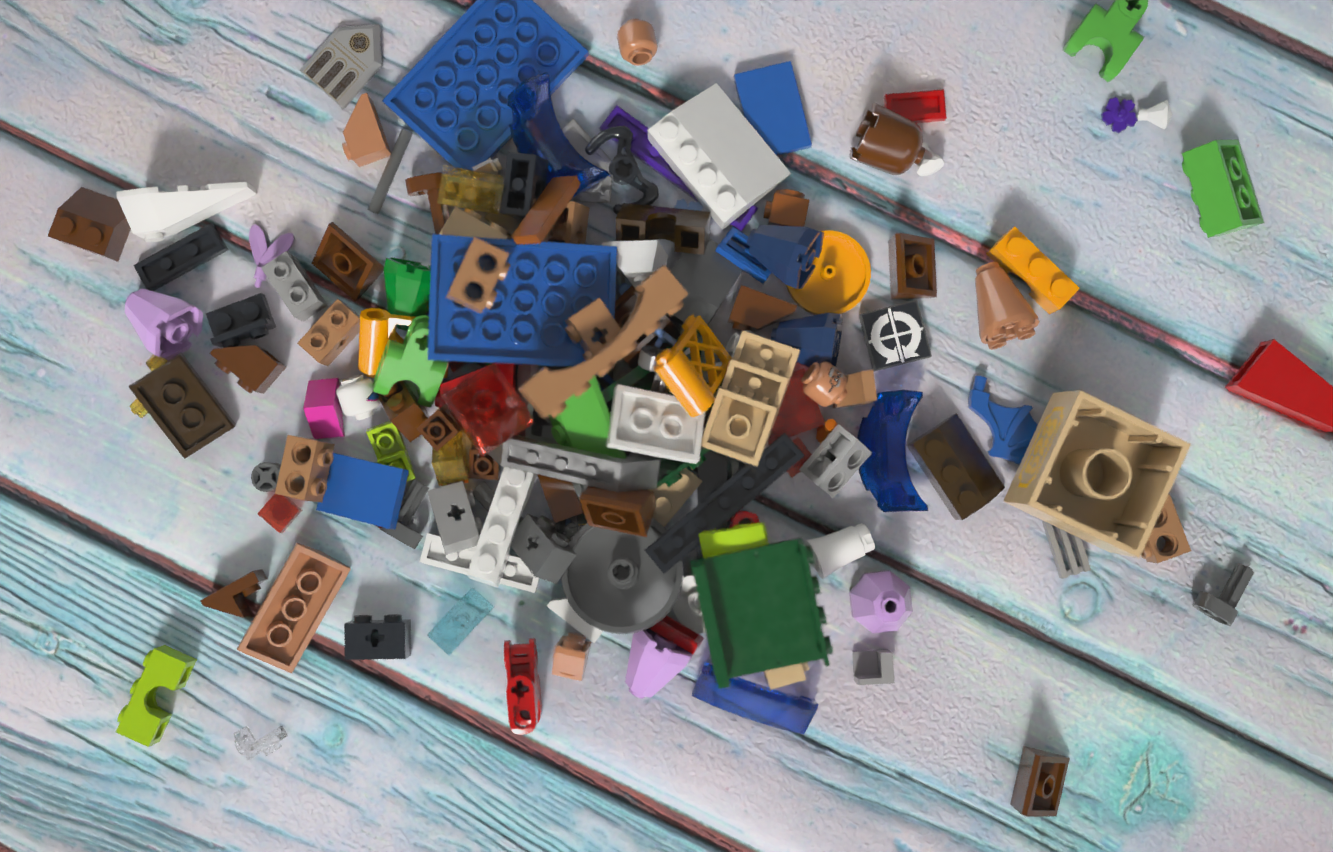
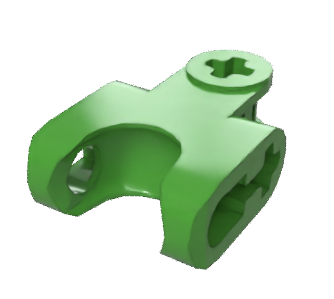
M1115 0L1108 10L1095 3L1063 47V51L1073 57L1086 45L1099 47L1105 56V62L1099 72V76L1106 82H1110L1120 73L1144 39V36L1133 28L1146 11L1148 0Z
M417 316L411 321L403 343L393 340L387 341L374 376V392L387 395L390 388L397 381L410 380L418 386L417 393L419 399L417 403L425 407H432L446 372L448 361L427 360L429 316Z

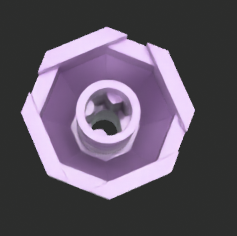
M143 288L132 292L126 299L125 314L146 349L158 357L161 356L166 360H170L177 354L184 353L193 344L188 342L190 336L194 333L198 337L202 331L203 312L182 299Z
M889 570L864 573L859 582L849 592L852 617L872 633L898 631L913 612L910 586Z
M649 628L634 633L625 680L630 693L642 699L645 697L651 698L686 667L693 654Z

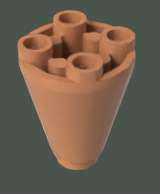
M998 262L987 263L977 268L975 271L977 274L975 286L981 342L988 344L989 349L993 350L1007 344L1006 341L1017 337L1018 340H1025L1036 334L1034 328L1038 326L1039 318L1005 270L999 266Z

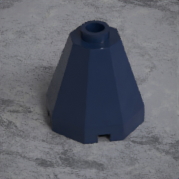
M760 225L757 230L753 229L750 232L747 245L750 246L749 253L784 284L796 289H803L815 269V265L812 264L814 257L819 258L821 254L824 233L809 227Z
M828 312L781 321L778 328L772 329L770 340L801 350L797 363L807 368L815 362L819 364L830 362L836 367L842 331H837V325H842L843 318L841 314Z

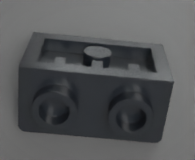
M262 293L205 313L214 336L210 339L211 343L220 348L238 347L241 345V340L249 337L251 339L265 337L269 334L268 330L276 328L266 297Z

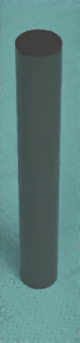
M401 129L368 207V210L373 213L379 214L412 136V133L408 130Z

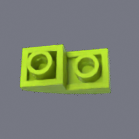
M388 421L368 428L366 433L376 454V463L409 470L407 482L415 479L416 476L403 437L394 424Z
M765 522L740 524L730 529L707 530L699 534L703 558L769 544Z

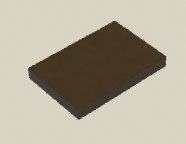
M182 352L128 386L184 459L236 426L235 422Z

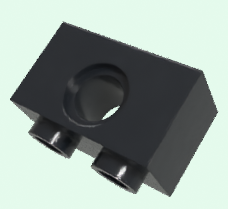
M507 153L501 214L514 218H525L546 188L548 160L533 154Z

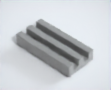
M1042 521L1059 577L1063 579L1070 575L1080 574L1083 571H1090L1091 568L1082 539L1070 534L1080 566H1077L1067 532L1058 528L1070 569L1066 570L1053 526Z

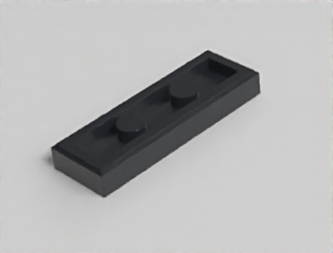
M210 223L133 266L146 290L155 291L228 251V248L216 226Z

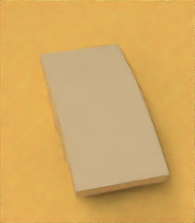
M742 330L733 359L730 360L722 386L718 390L702 436L701 447L758 466L801 350Z

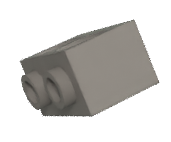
M287 251L261 267L294 318L304 322L328 306L298 259Z
M837 424L799 470L834 498L872 452L856 437Z

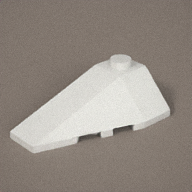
M248 182L208 184L205 186V190H200L197 187H188V185L177 186L175 192L158 191V187H146L117 191L116 193L133 234L145 239L146 242H159L164 240L163 236L175 235L256 195L257 191Z

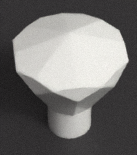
M1168 100L1162 101L1148 109L1138 110V121L1148 120L1162 129H1166L1172 117Z
M923 142L922 147L925 148V153L921 162L917 165V173L920 176H928L940 170L945 162L941 156L929 149L926 142Z

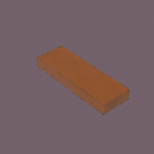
M577 176L555 177L550 180L513 233L512 238L516 245L542 243L580 187L581 183Z

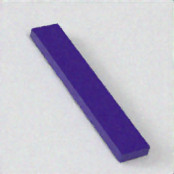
M616 105L599 130L603 131L615 126H627L633 133L630 148L632 155L699 202L648 140L649 128ZM613 138V139H612L614 142H616V143L618 144V142H619L618 139H616V138ZM755 205L751 206L729 225L742 232L758 211V207Z

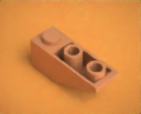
M569 632L568 636L561 637L554 650L553 675L582 681L591 647V642L585 641L586 637L584 635Z

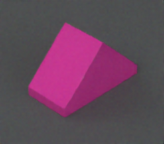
M339 378L308 381L303 409L313 439L345 437L342 408L336 394V390L340 386Z

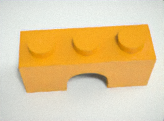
M1015 226L1006 232L986 253L990 259L998 262L999 266L1007 274L1012 272L1023 279L1031 289L1028 295L1048 314L1060 310L1080 289Z

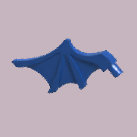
M975 376L973 389L969 392L968 408L977 414L990 428L993 443L991 449L988 450V454L991 457L1009 460L1020 465L1038 426L1030 414L1033 407L1029 405L1005 407L994 403L989 399L990 393L984 392L987 378Z

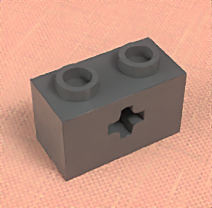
M527 514L515 531L511 547L535 577L557 584L577 554L568 545L570 541L555 530L556 524L543 515L538 518Z

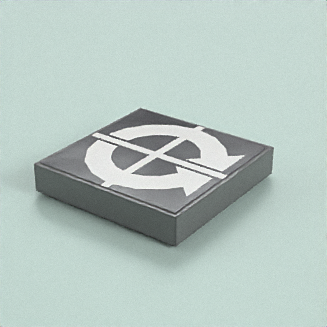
M917 300L858 315L873 372L932 357Z

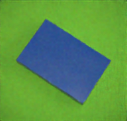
M791 61L734 74L743 116L776 156L812 147Z
M333 453V461L327 478V490L323 496V501L318 502L316 510L395 530L409 470Z

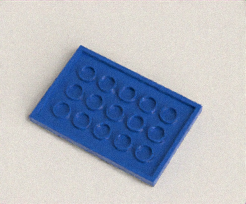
M476 0L382 101L460 174L467 170L470 177L473 178L476 174L472 167L489 158L492 159L589 56V51L533 0Z
M432 234L427 360L573 367L585 361L583 357L585 350L579 342L575 344L570 339L565 330L568 327L565 320L598 298L602 300L615 319L616 246L556 242L516 245L512 239L475 237L509 253L506 262L511 264L504 280L497 279L493 288L498 293L490 309L485 307L481 313H477L446 298L474 237ZM483 255L479 257L478 263L483 270L491 271L494 269L495 262L490 256ZM470 283L465 287V293L470 299L476 300L481 298L482 290L477 284ZM600 331L594 332L591 340L593 342H600L599 338L603 336Z

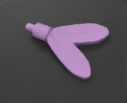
M258 225L251 226L249 242L257 265L253 277L256 279L255 287L259 288L262 281H265L267 277L261 267L291 249L294 242V235L292 233L281 235L268 248L264 232Z

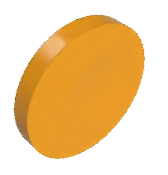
M824 230L821 231L824 233L821 254L819 258L814 257L812 263L815 265L813 274L803 289H796L788 285L786 287L794 302L803 310L813 315L828 312L843 314L855 307L866 294L871 279L870 262L866 252L855 239L842 232Z

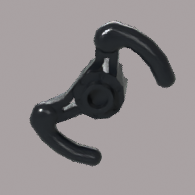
M615 126L603 130L594 136L585 147L586 154L593 155L606 141L613 138L618 139L617 155L609 164V175L615 183L620 185L629 184L643 193L642 199L629 204L651 206L659 197L658 186L643 178L639 170L638 164L630 150L633 140L632 131L627 126ZM623 147H625L626 154H622ZM636 177L638 178L639 182L642 183V185L634 181ZM623 204L614 205L613 212L618 215Z

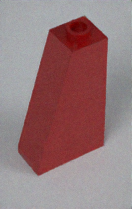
M1275 339L1261 342L1225 386L1230 392L1324 432L1333 431V386Z

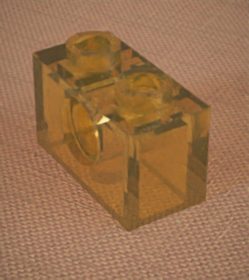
M443 165L437 203L498 214L504 186L503 176Z

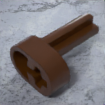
M430 173L405 179L408 196L428 195L435 234L439 235L450 216L445 194L447 189L444 185L448 183L446 173Z

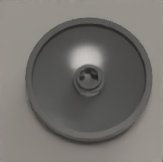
M654 519L651 521L647 537L588 526V523L584 525L569 543V546L577 555L562 575L564 593L573 610L591 626L613 634L640 632L661 621L674 607L681 593L684 579L683 560L663 574L644 550L667 530Z

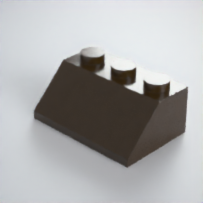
M957 413L906 445L955 520H964L987 505L1005 488Z

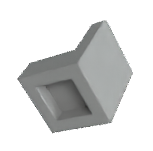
M890 650L853 651V674L857 685L894 683L893 653Z

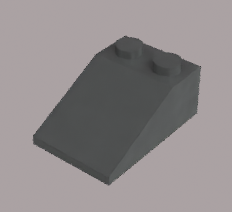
M709 239L704 255L683 253L670 271L688 295L681 300L684 306L672 316H669L668 313L665 315L681 325L692 314L695 317L700 315L706 324L709 325L743 271L717 253L715 250L719 244Z

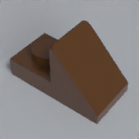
M262 569L252 571L205 597L200 602L205 607L245 618L251 616L252 612L244 597H248L261 590L259 584L268 579Z

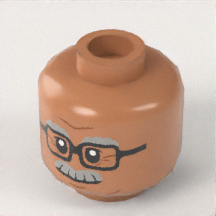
M830 362L813 363L802 377L804 393L822 407H827L833 403L837 405L847 395L848 390L845 389L847 385L846 375Z

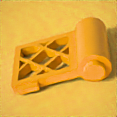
M379 308L362 310L360 312L358 370L364 373L365 376L374 378L387 341L393 340L399 343L404 341L396 332L397 324L409 326L416 317L393 315ZM449 361L443 378L448 377Z
M692 314L683 323L682 328L685 331L672 349L662 351L655 358L657 363L654 366V370L690 417H695L705 412L714 403L715 397L713 394L724 379L730 360L733 358L700 315L695 317ZM696 330L702 335L703 343L698 342ZM684 347L690 348L691 361L683 353L682 349ZM699 350L704 351L706 364L701 363ZM714 353L722 362L720 367L715 365ZM702 370L707 371L709 384L703 379Z

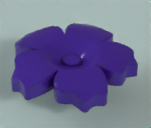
M1117 97L1109 99L1108 104L1105 106L1107 111L1101 113V120L1107 126L1112 124V132L1120 133L1127 126L1133 127L1138 121L1136 113L1130 112L1135 107V104L1132 100L1125 99L1119 102Z

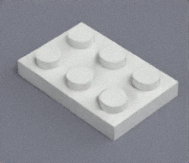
M617 384L614 388L606 447L696 464L700 459L705 412L698 416L690 417L675 396Z

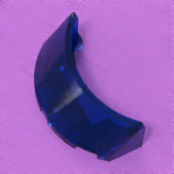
M547 72L525 79L508 95L507 105L512 109L514 121L509 127L518 153L538 155L549 161L546 186L555 177L577 176L581 185L572 198L610 176L607 170L595 166L578 153L565 136L553 108L550 76Z
M896 390L877 393V400L873 402L874 405L868 416L862 418L857 439L872 452L858 469L865 490L871 491L878 502L877 507L883 512L928 511V505L921 499L911 481L906 462L907 431L912 415L923 398V392Z
M702 662L691 695L703 702L746 719L800 734H805L819 705L815 699L803 695L798 697L792 693L787 694L775 689L770 690L769 687L740 677L730 678V687L718 689L713 665Z

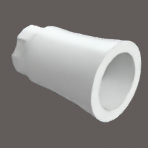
M862 523L805 541L806 546L811 545L815 562L813 566L822 579L875 549L871 533L867 526Z

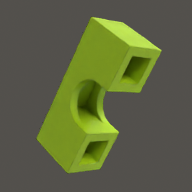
M166 645L150 650L143 661L145 669L141 677L135 680L130 689L132 697L129 704L125 705L118 715L117 722H119L116 733L147 747L160 742L172 714L158 706L156 692L160 686L172 691L185 687L197 659Z

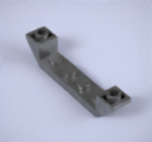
M490 420L486 422L484 451L501 466L614 492L656 489L661 458L631 452L626 459L616 458L517 436V426Z

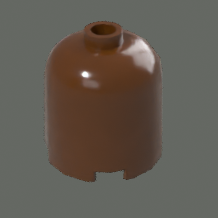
M873 103V112L870 110L866 112L855 136L860 137L857 148L851 147L849 158L891 175L903 174L914 163L918 165L924 156L925 148L922 147L923 131L912 120Z

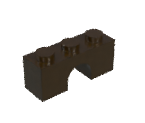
M623 203L616 217V241L665 239L675 243L674 252L704 255L710 239L711 212Z

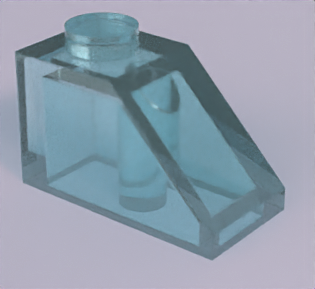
M472 587L445 614L427 636L450 656L493 610L494 606Z

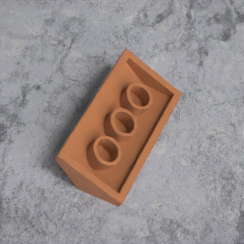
M296 543L238 645L237 651L292 673L351 568L322 551Z

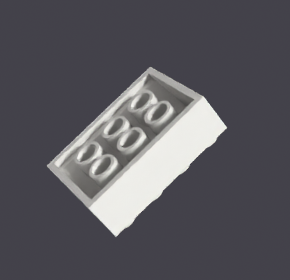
M717 83L672 110L648 129V140L706 211L711 212V217L722 230L791 175V172Z

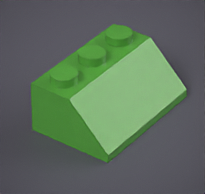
M1238 139L1214 140L1182 153L1184 159L1182 168L1192 185L1191 198L1195 205H1198L1201 214L1199 218L1200 227L1207 234L1208 238L1225 235L1264 223Z
M594 376L588 381L591 387L579 397L573 394L565 401L567 408L555 418L549 415L553 426L551 428L552 435L555 441L562 446L626 459L624 450L606 447L610 413L597 379Z

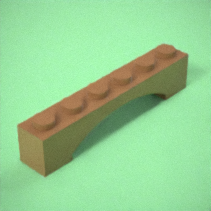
M665 265L657 268L635 287L638 297L628 320L618 334L603 349L589 359L564 370L549 372L546 367L541 368L518 388L542 418H546L549 415L553 418L558 416L567 408L565 401L573 394L576 397L582 395L591 387V384L588 382L597 373L600 377L605 375L615 366L612 362L614 358L620 353L623 356L629 354L638 346V343L635 341L643 333L646 336L652 334L662 325L658 321L666 313L672 316L684 306L681 300L688 293Z

